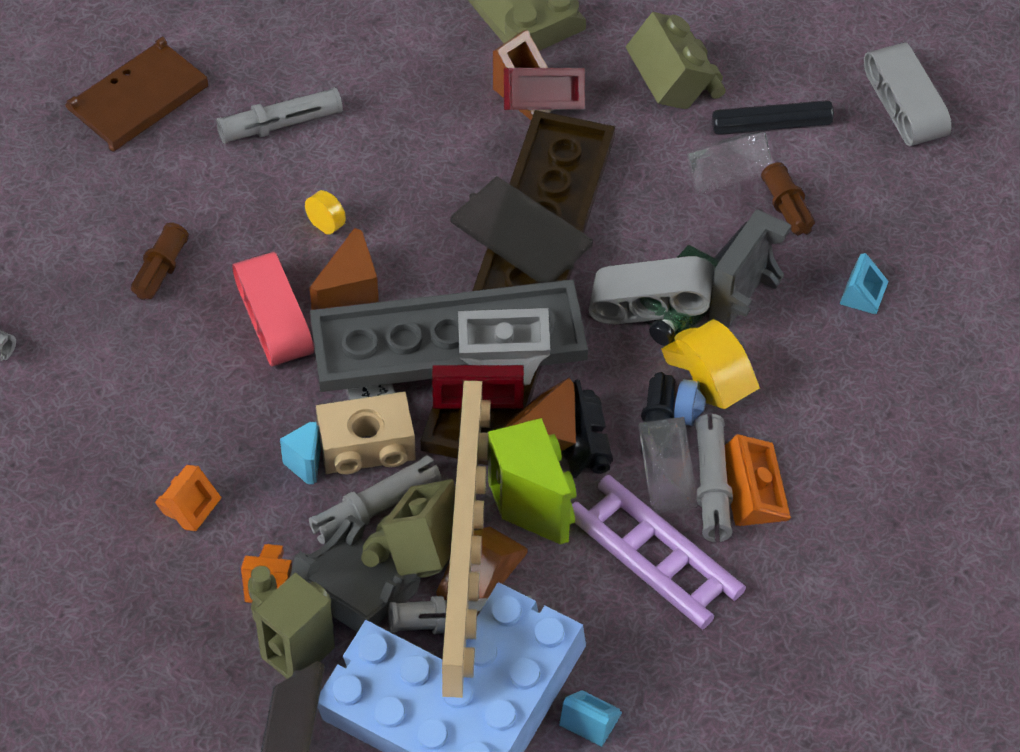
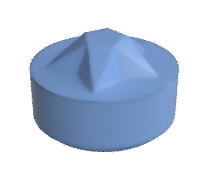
M683 379L680 382L674 410V420H676L677 424L693 426L695 419L704 412L706 398L700 391L699 381Z

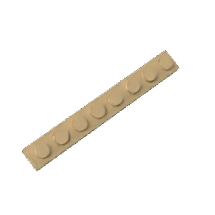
M464 381L442 660V697L462 698L464 677L473 678L475 648L466 647V639H476L477 609H469V601L479 600L480 573L471 572V566L481 565L482 536H474V529H483L484 501L476 500V494H485L486 466H478L479 460H488V433H481V427L490 428L491 400H482V381Z

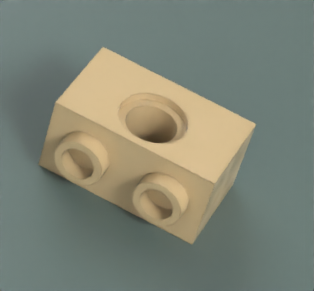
M406 392L316 405L317 425L320 431L326 474L337 472L340 474H352L362 468L381 465L397 467L407 461L416 460L415 435Z

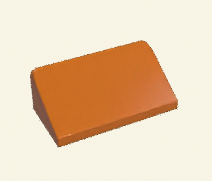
M736 434L725 445L727 484L733 490L731 508L735 526L789 521L791 516L773 443Z

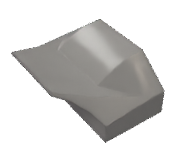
M548 308L458 311L459 358L469 365H524V385H530L539 364L550 356Z

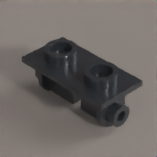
M576 379L573 382L575 391L576 444L563 450L573 478H577L584 468H592L596 474L606 473L610 470V464L613 462L608 435L592 432V430L602 432L606 427L601 399L595 395L593 390L582 391L581 382L579 379Z

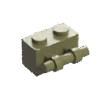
M652 12L626 45L628 53L658 104L688 109L703 90H708L714 99L720 98L726 92L721 82L723 76L716 65L710 64L707 58L708 51L703 42L694 37L690 31L689 24L678 15L673 14L669 16Z
M453 479L411 486L392 512L385 516L377 525L376 532L371 534L365 541L361 555L363 564L368 567H375L378 563L385 562L392 555L397 573L401 576L416 573L418 577H429L442 571L451 556L456 490Z
M257 566L251 572V577L248 581V591L250 598L253 600L251 612L253 620L256 622L260 655L263 660L296 685L335 648L331 598L321 585L314 581L308 583L296 572L277 588L276 579L270 573V570L265 566Z

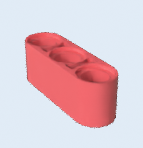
M271 252L232 264L237 288L270 366L314 354V345L308 325L277 254Z

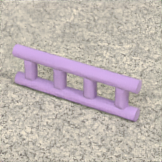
M606 475L598 484V489L606 496L589 511L579 502L572 504L576 525L702 630L714 619V615L705 607L720 593L724 592L733 601L737 600L746 589L744 584L611 475ZM619 508H622L639 522L623 538L603 523ZM654 535L673 550L657 566L653 565L637 551ZM688 563L708 579L691 595L671 580Z

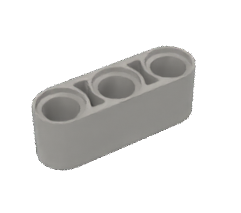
M904 42L865 53L864 68L866 76L907 146L917 145L950 135L951 118L949 111L908 43Z
M697 256L603 267L595 275L588 309L589 314L594 320L608 324H624L703 314L710 305L715 268L711 262Z

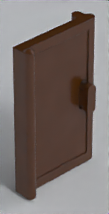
M163 36L156 40L155 44L78 96H73L67 100L65 104L71 113L108 143L109 150L112 152L208 87L207 76L169 47Z

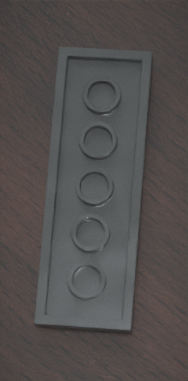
M574 280L310 310L320 392L432 379L433 365H469L459 358L458 311L548 308L550 356L544 359L539 366L588 360V347Z

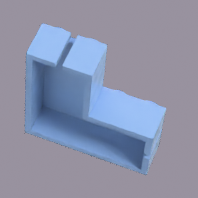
M498 582L477 616L476 639H466V647L475 648L473 678L464 677L463 697L456 698L442 697L443 659L365 620L343 655L347 668L337 664L317 696L315 703L325 722L382 752H524L586 647L583 624L545 605L541 612L538 613L535 600Z

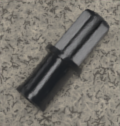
M663 372L655 373L654 377L649 380L647 406L641 412V418L645 424L640 451L644 457L657 459L659 448L661 449V459L669 456L671 426L676 422L673 409L676 381L672 375H665Z

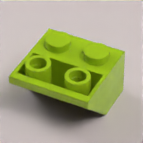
M542 418L489 431L488 483L501 518L558 544L569 542L570 524L575 523L571 499L576 498L577 494L570 471L563 472L559 461L562 460V455L556 435H548Z

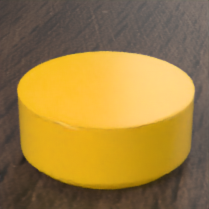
M320 190L305 201V210L308 218L314 226L325 234L330 235L345 224V211L338 199L331 193Z

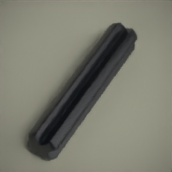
M829 100L720 109L712 113V127L714 133L718 135L830 125L833 123L834 109L832 102Z

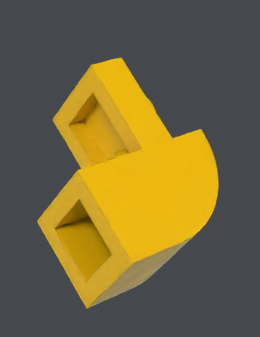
M712 319L698 328L683 330L674 337L675 341L661 348L668 365L690 371L693 381L700 382V391L706 398V404L726 409L760 389L744 348L734 334L717 320Z

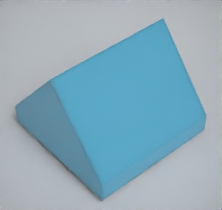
M866 253L860 254L850 274L840 304L877 314L888 280Z
M309 422L280 438L283 464L305 483L314 484V482H317L321 441L317 422Z
M581 690L565 698L559 726L602 747L622 712L619 708Z

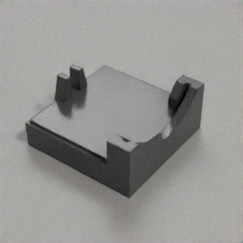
M758 209L754 211L715 267L709 321L712 319L717 320L729 328L738 315L747 317L751 310L749 306L752 302L749 298L760 282L774 289L778 287L784 278V273L773 257L772 244L784 241L786 235L791 231V224Z
M350 515L345 518L333 537L319 550L311 554L300 551L295 555L290 577L296 572L308 583L314 581L321 585L331 598L332 616L358 632L365 620L377 625L388 616L390 602L405 603L418 591L421 577H418L416 573L404 576L399 575L394 561L390 557L385 562L378 563L375 567H368L363 564L361 555L365 541L362 540L366 524Z

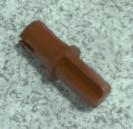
M782 162L768 165L762 171L761 178L773 196L772 205L775 210L782 213L786 222L791 224L793 234L797 236L803 233L806 235L810 234L815 220L804 202V191L801 187L795 186L787 167Z
M166 223L153 248L147 249L144 253V263L131 284V291L137 295V298L141 300L154 298L167 273L172 274L176 268L175 259L189 239V233L179 224Z

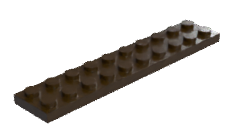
M538 110L534 111L472 291L570 279L615 138V126ZM538 366L530 385H524L523 408L531 401L542 366ZM432 406L420 440L421 451L458 459L462 408H433ZM491 408L490 428L481 427V433L501 429L523 408ZM479 460L478 464L488 466V460Z

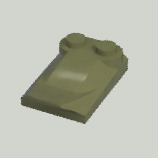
M468 0L503 43H506L520 32L528 30L540 51L586 30V19L579 12L578 0Z

